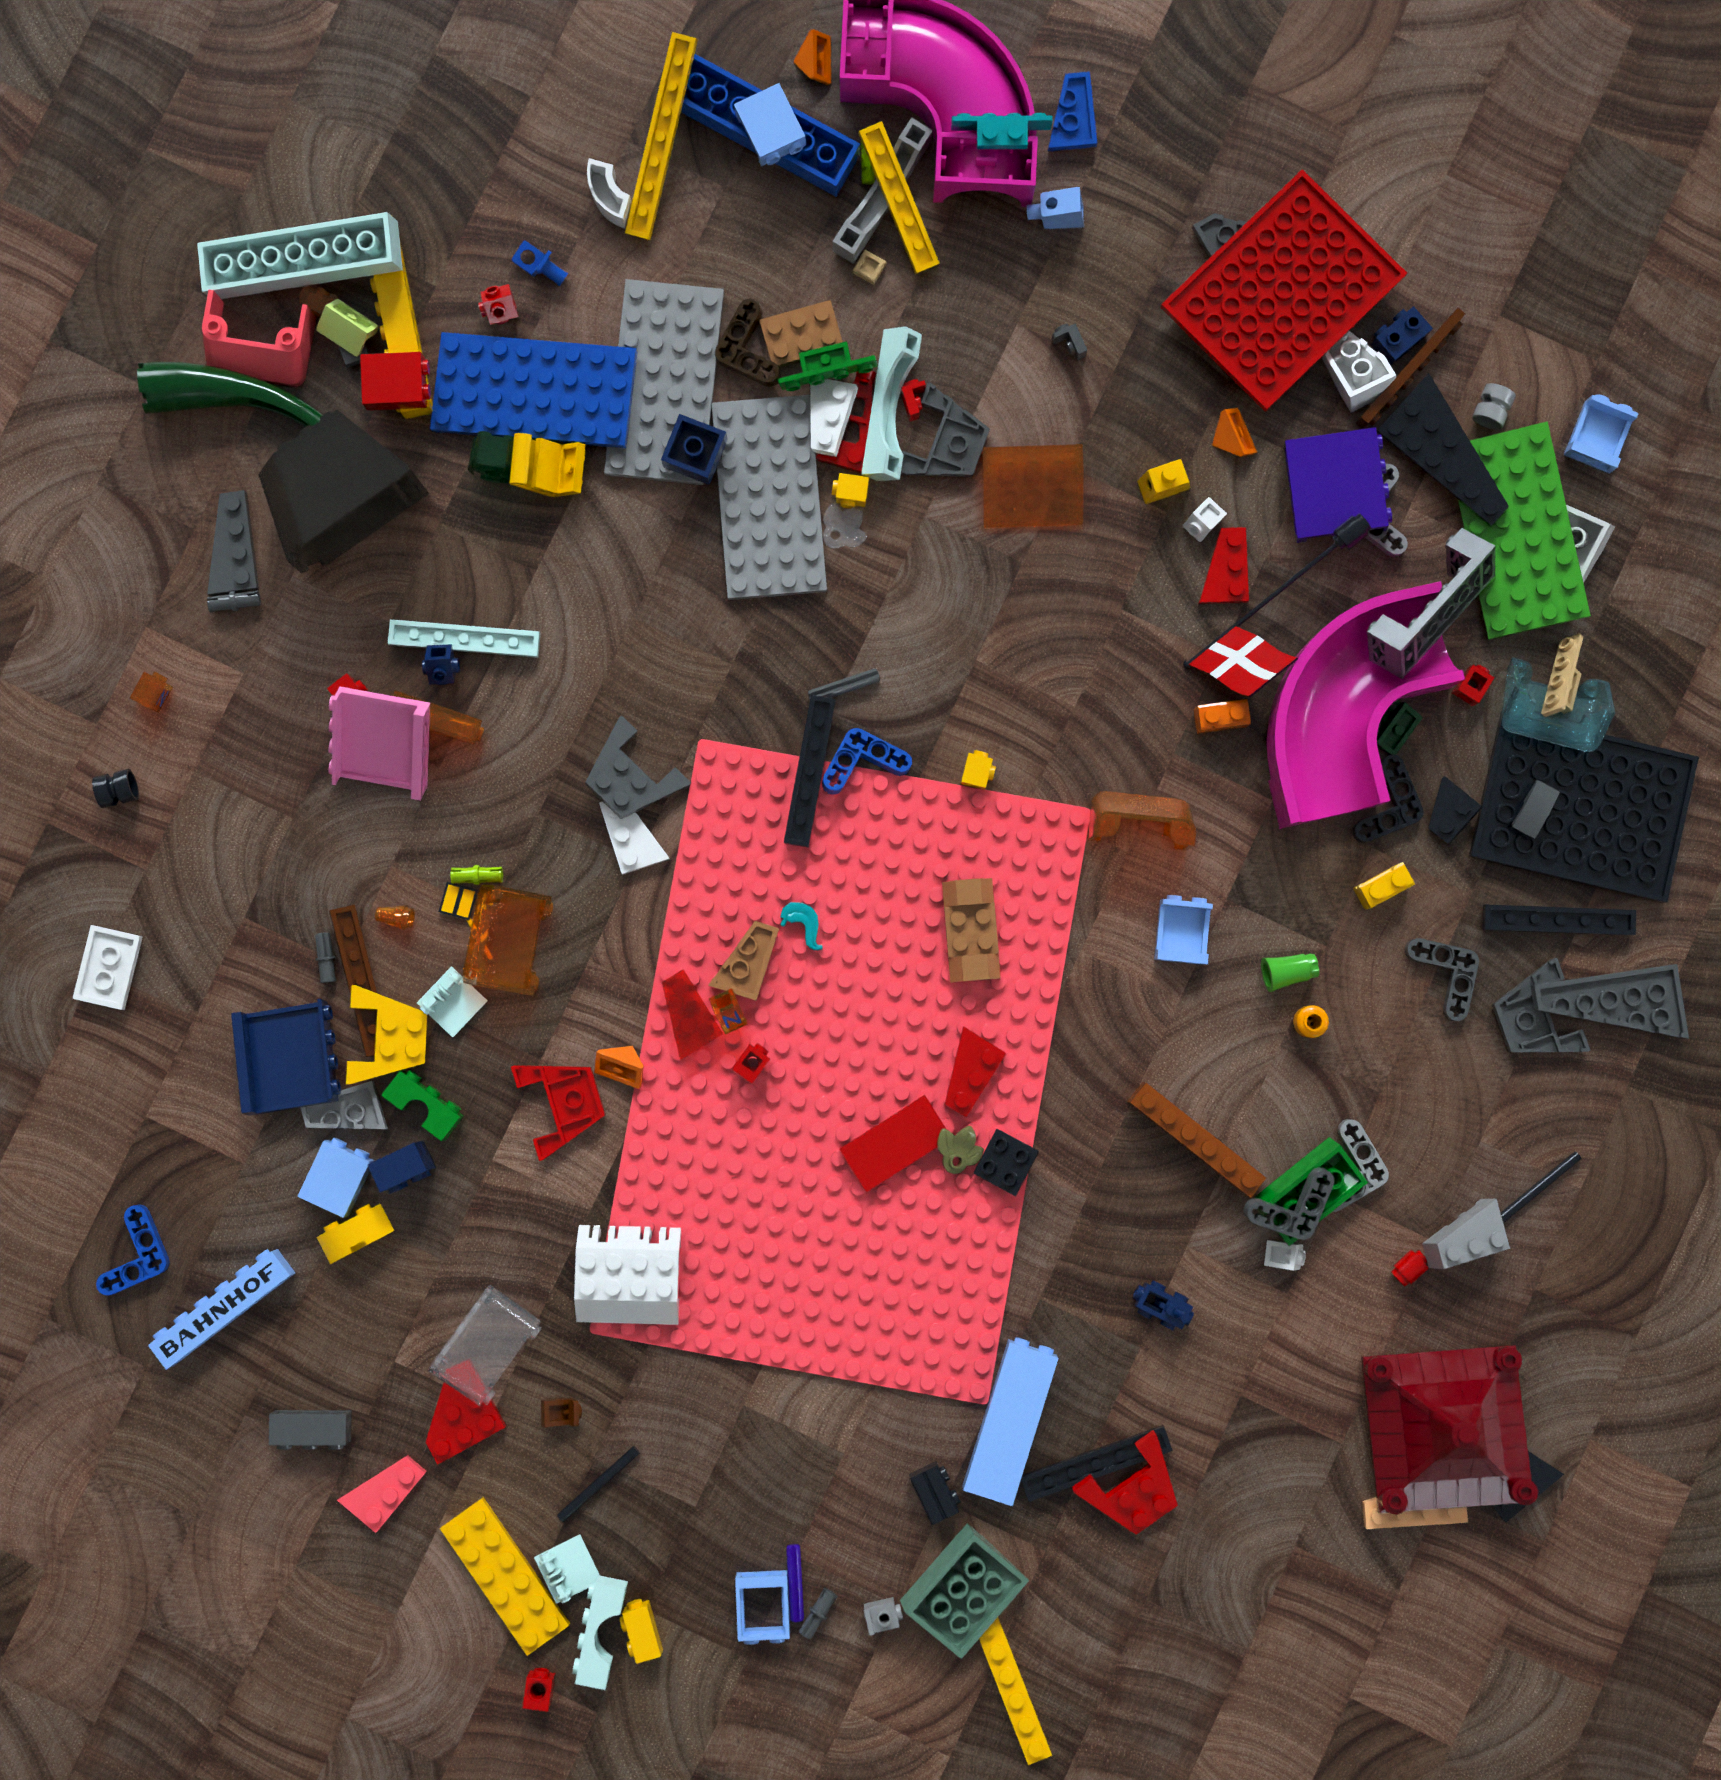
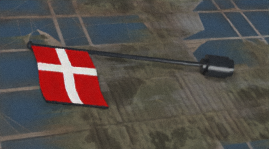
M1359 513L1355 517L1352 515L1333 531L1335 534L1332 538L1335 542L1188 662L1184 661L1183 666L1186 669L1193 667L1209 674L1231 691L1250 698L1297 661V657L1279 651L1258 635L1241 629L1239 626L1335 548L1339 547L1341 550L1343 548L1350 550L1368 535L1367 532L1372 529L1366 519Z

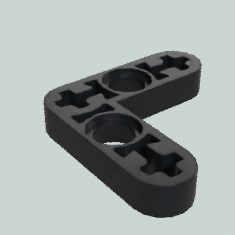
M1388 755L1381 760L1387 789L1395 807L1357 822L1352 832L1354 838L1359 842L1366 843L1414 824L1423 817L1424 811L1403 760L1397 755ZM1388 760L1391 763L1396 762L1395 774L1396 776L1402 774L1403 778H1398L1391 782L1390 778L1395 776L1392 770L1387 771L1386 766L1389 764ZM1401 782L1407 786L1408 792L1405 796L1396 794L1395 786L1397 783ZM1412 798L1413 801H1409L1408 804L1411 809L1415 808L1417 811L1414 814V819L1411 816L1407 817L1405 815V812L1408 811L1407 804L1401 805L1400 801ZM1384 815L1393 817L1395 823L1391 829L1383 827L1381 820ZM1376 823L1377 829L1369 832L1368 838L1365 835L1359 834L1362 824L1367 828Z

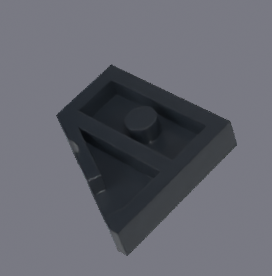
M1444 776L1440 783L1428 828L1447 845H1450L1482 809V806Z

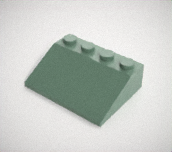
M967 1523L901 1598L900 1603L907 1615L962 1659L1029 1580L987 1539Z

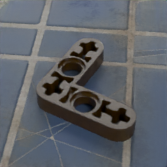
M745 299L738 306L715 349V356L722 366L762 385L772 387L777 385L778 379L782 377L777 364L745 349L762 317V309L755 299ZM753 307L755 313H750L749 315H747L746 309L751 310ZM742 327L745 329V334L741 338H734L732 336L736 328ZM730 350L732 353L731 357L726 356L724 359L722 353ZM751 358L755 361L751 369L746 370L742 368L744 360ZM760 366L766 372H770L772 370L775 375L769 376L766 379L765 374L759 370Z

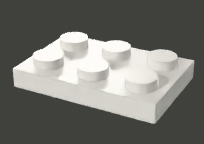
M91 925L73 999L125 1010L143 936Z

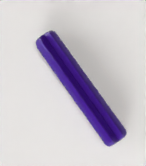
M790 1544L786 1548L790 1621L802 1622L804 1620L800 1545Z

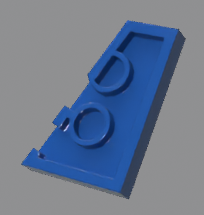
M1090 72L1065 74L1048 152L1097 146Z

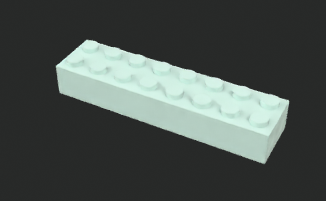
M388 212L197 243L202 292L208 295L209 289L214 290L221 299L403 270L398 221Z

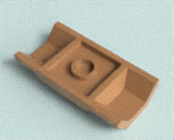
M992 878L942 882L950 983L1001 979Z

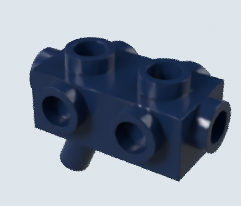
M1152 1280L1151 1284L1145 1282L1143 1286H1137L1132 1297L1136 1300L1134 1305L1139 1308L1137 1313L1149 1319L1154 1315L1162 1319L1161 1325L1173 1331L1175 1327L1183 1329L1184 1325L1188 1326L1194 1312L1192 1311L1193 1306L1187 1303L1188 1297L1176 1291L1174 1295L1165 1292L1166 1286ZM1149 1294H1153L1155 1296V1301L1153 1303H1148L1146 1301V1298Z

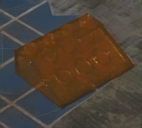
M1083 444L982 448L984 528L1083 525Z

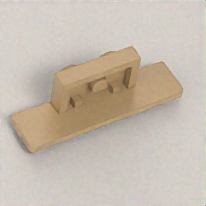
M1580 633L1566 637L1559 642L1541 712L1544 717L1559 712L1565 714L1573 710L1581 673L1576 669L1583 636Z

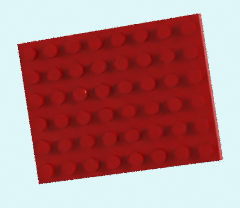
M1302 169L1161 304L1160 308L1266 412L1408 273Z

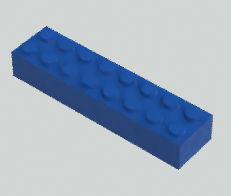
M695 54L681 113L756 153L742 123H739L735 115L734 104L762 90ZM791 106L805 134L806 145L796 154L790 155L789 153L782 156L775 164L837 197L860 156V143Z

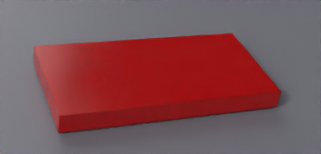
M923 1095L839 1150L864 1190L868 1192L937 1148L939 1133L942 1128L946 1129L927 1097Z

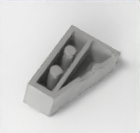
M1497 1199L1478 1200L1475 1206L1467 1212L1461 1213L1454 1222L1444 1226L1423 1242L1422 1245L1428 1267L1446 1269L1510 1249Z

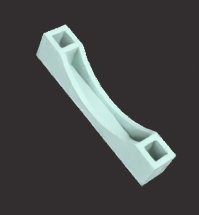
M906 326L884 329L861 474L876 481L900 480L903 453L896 436V408L901 387L911 368L918 360L922 334Z

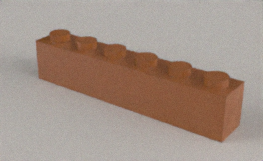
M1142 1082L1127 1101L1245 1196L1251 1198L1265 1181L1266 1177L1149 1084Z

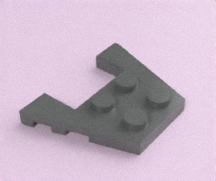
M928 382L921 404L924 407L944 413L927 459L902 451L901 475L973 477L990 428L967 410H963L948 395H944L934 384Z
M622 715L617 720L585 782V785L620 819L640 811L658 800L665 799L677 791L684 790L691 784L676 767L658 784L651 780L621 750L637 734V730Z
M1558 958L1550 959L1492 1004L1508 1052L1591 1051L1583 1029L1557 1036L1550 1014L1534 1010L1530 985L1565 979Z

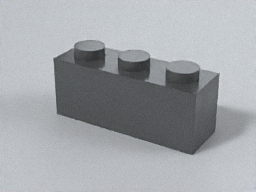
M275 1410L269 1414V1445H277L279 1450L292 1449V1445H302V1449L305 1450L317 1449L318 1445H328L330 1450L343 1449V1445H347L351 1441L352 1410Z

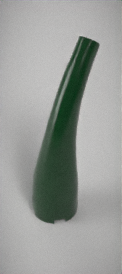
M160 361L138 363L139 393L142 392L143 398L147 399V403H142L146 414L210 407L253 406L276 412L306 427V431L325 445H328L338 433L339 428L309 404L263 380L231 370L201 364Z

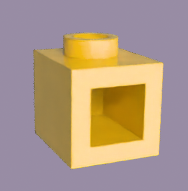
M839 473V479L833 481L832 495H836V503L847 509H854L855 506L865 507L869 477Z
M974 750L973 754L968 753L961 785L985 790L987 781L993 780L996 766L992 765L993 759L988 758V753Z

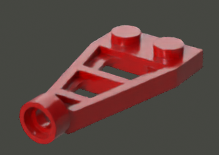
M871 371L864 374L856 372L855 380L852 383L858 387L855 398L865 401L863 416L858 417L850 414L848 421L859 425V441L854 444L842 440L837 457L817 453V461L862 473L872 409V387L876 372ZM860 382L866 383L867 385L863 386L860 384Z

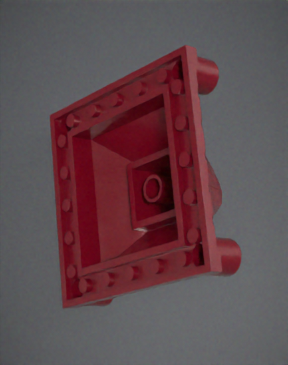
M1516 1345L1361 1357L1378 1513L1398 1515L1404 1511L1513 1503L1529 1505L1536 1501L1538 1489L1531 1480L1518 1372L1522 1365V1357L1516 1350Z

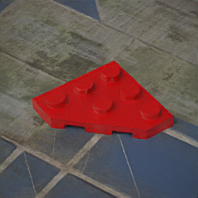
M471 1359L449 1370L444 1379L426 1439V1444L437 1465L506 1427Z

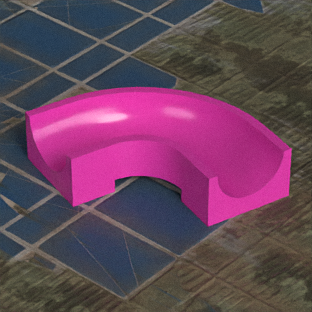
M843 0L840 102L901 106L914 112L925 122L928 128L933 130L932 136L935 143L934 203H943L948 196L955 193L983 190L1010 195L1020 201L1021 207H1027V205L1032 204L1036 186L1038 144L1036 130H1028L1027 149H977V131H951L952 116H957L960 113H968L971 116H982L985 113H994L996 116H1007L1010 113L1032 116L1035 113L1024 76L1013 56L999 38L968 12L943 0Z
M1441 581L1377 596L1350 608L1313 636L1297 654L1298 660L1288 667L1272 703L1267 731V760L1271 778L1268 780L1280 829L1374 808L1390 801L1377 747V731L1385 711L1398 699H1406L1450 689L1465 680L1463 670L1457 669L1452 663L1446 650L1443 636H1441L1410 672L1401 679L1369 660L1367 630L1370 624L1377 621L1383 614L1408 628L1410 622L1423 613L1427 603L1431 600L1434 601L1439 595L1442 588Z

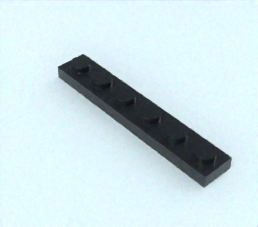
M811 695L785 832V844L809 848L836 699Z
M1485 904L1483 905L1482 930L1636 935V910Z
M1161 1425L1023 1474L1021 1482L1028 1502L1073 1487L1090 1474L1095 1479L1146 1461L1136 1447L1135 1442L1152 1430H1154L1158 1437L1162 1454L1173 1451L1165 1427Z

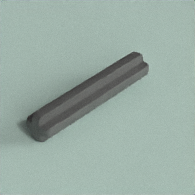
M874 668L809 690L808 696L809 699L811 695L833 698L880 681V676L877 669Z

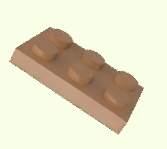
M831 300L759 320L770 360L776 363L778 368L800 362L799 353L843 342Z

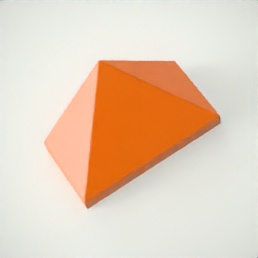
M812 29L809 31L793 62L810 79L825 85L831 84V36Z
M1239 408L1221 411L1212 445L1240 457L1254 455L1257 453V450Z
M633 1046L600 1049L596 1052L594 1073L637 1089L641 1088L644 1066Z

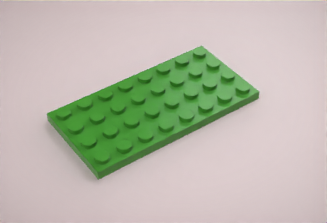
M1548 421L1470 440L1509 505L1506 512L1491 527L1458 500L1464 529L1495 545V577L1479 593L1488 640L1590 617Z

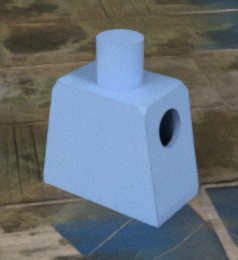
M1080 187L1043 192L1040 194V204L1027 205L1028 220L1042 219L1045 229L1084 227L1083 201Z

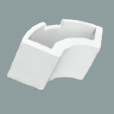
M589 158L587 178L597 208L610 222L626 229L632 204L630 195L621 191L615 184L616 174L613 165Z

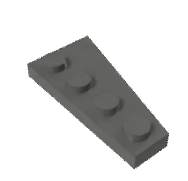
M242 490L221 493L219 495L207 595L216 596L229 594L232 591L238 593L259 590L247 492Z

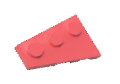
M407 1455L340 1497L337 1501L377 1533L427 1471Z

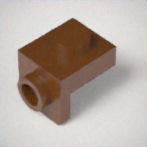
M570 1397L541 1400L542 1427L579 1426L582 1408L578 1400Z

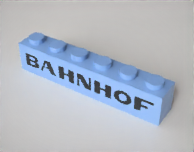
M267 1249L255 1258L257 1263L251 1267L248 1265L242 1267L235 1273L236 1279L230 1283L227 1280L214 1289L215 1295L211 1298L203 1297L194 1304L196 1308L190 1314L185 1311L173 1320L175 1323L173 1327L169 1330L164 1327L153 1335L155 1340L148 1346L166 1370L175 1366L295 1274V1271L278 1249L271 1252Z

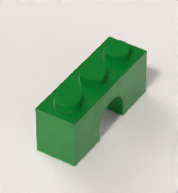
M399 1071L381 1096L401 1111L406 1110L416 1099L423 1101L427 1105L429 1113L422 1127L440 1141H445L464 1117L460 1113L461 1108L450 1100L445 1102L439 1097L441 1093L433 1086L429 1085L426 1087L420 1083L421 1077L413 1071Z

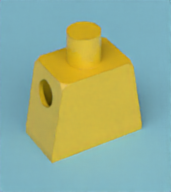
M1181 459L1146 471L1137 481L1145 505L1190 489L1189 479Z

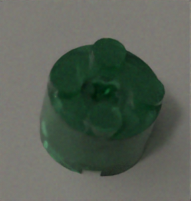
M479 431L477 437L472 442L468 471L473 475L475 471L480 473V478L486 481L508 483L514 437L510 435L498 437L486 431Z

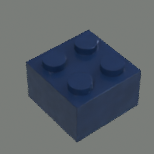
M679 414L661 458L663 467L710 485L728 440L726 431Z
M424 1140L414 1142L368 1164L379 1192L388 1190L389 1194L408 1187L407 1181L409 1180L415 1183L431 1176L430 1170L436 1168Z

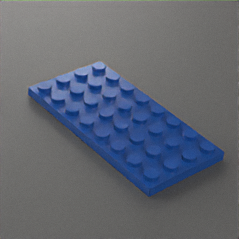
M441 332L430 430L432 432L514 439L515 433H525L532 435L531 440L535 441L536 438H543L559 443L580 442L586 445L627 448L638 351L636 348Z

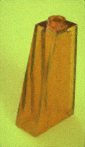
M394 690L390 695L395 697L428 702ZM428 702L430 703V732L470 745H474L475 741L481 740L484 727H481L482 720Z

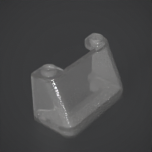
M489 1285L433 1361L428 1372L477 1405L481 1406L483 1402L488 1405L496 1394L493 1388L524 1343L529 1338L534 1340L542 1329L539 1326L541 1320L498 1289Z

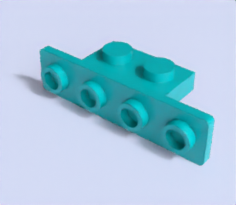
M960 113L957 116H952L951 131H977V149H1027L1028 130H1051L1053 117L1045 113H1034L1032 116H1021L1019 113H1010L1007 116H996L994 113L971 116L968 113Z

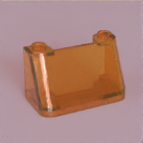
M1107 791L1097 793L1091 800L1088 841L1100 842L1101 837L1114 835L1119 830L1120 819L1164 823L1163 836H1167L1173 841L1175 850L1187 851L1195 846L1196 827L1191 808L1185 800Z
M481 885L477 895L463 968V982L465 984L533 996L534 991L537 990L539 985V977L532 970L541 921H544L547 916L550 917L552 914V896L497 885Z

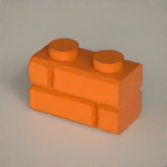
M1247 699L1198 705L1194 708L1197 734L1230 730L1234 727L1236 729L1245 728L1251 724Z

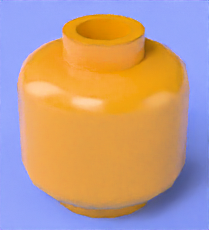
M1310 1005L1303 1006L1295 1013L1293 1024L1297 1033L1302 1037L1317 1038L1328 1029L1329 1019L1325 1010L1318 1006Z

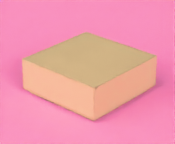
M864 250L853 269V274L874 285L883 271L886 261Z

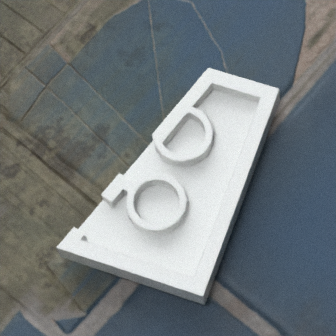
M826 379L820 385H810L811 449L814 453L837 457L858 391L856 384Z
M603 802L599 803L622 874L670 860L636 812L620 819Z

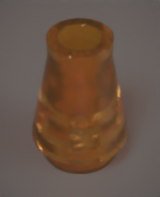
M408 905L377 907L375 920L405 930L406 928H412L415 920V911L413 908H409Z

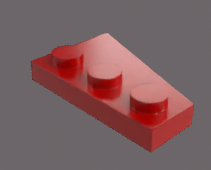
M1246 527L1220 529L1198 604L1249 602Z

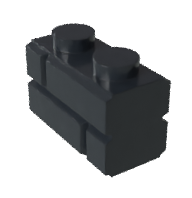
M937 1461L909 1474L912 1485L931 1525L959 1512L957 1505L961 1501L956 1490L950 1491L946 1481L950 1480V1477L944 1465L939 1467Z

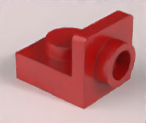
M918 379L906 382L901 387V397L909 422L919 419V411L923 410L919 396L914 395L925 392V380L918 381Z

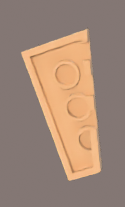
M1376 1497L1362 1501L1364 1527L1366 1529L1468 1523L1467 1507L1404 1511L1401 1514L1394 1515L1378 1513Z

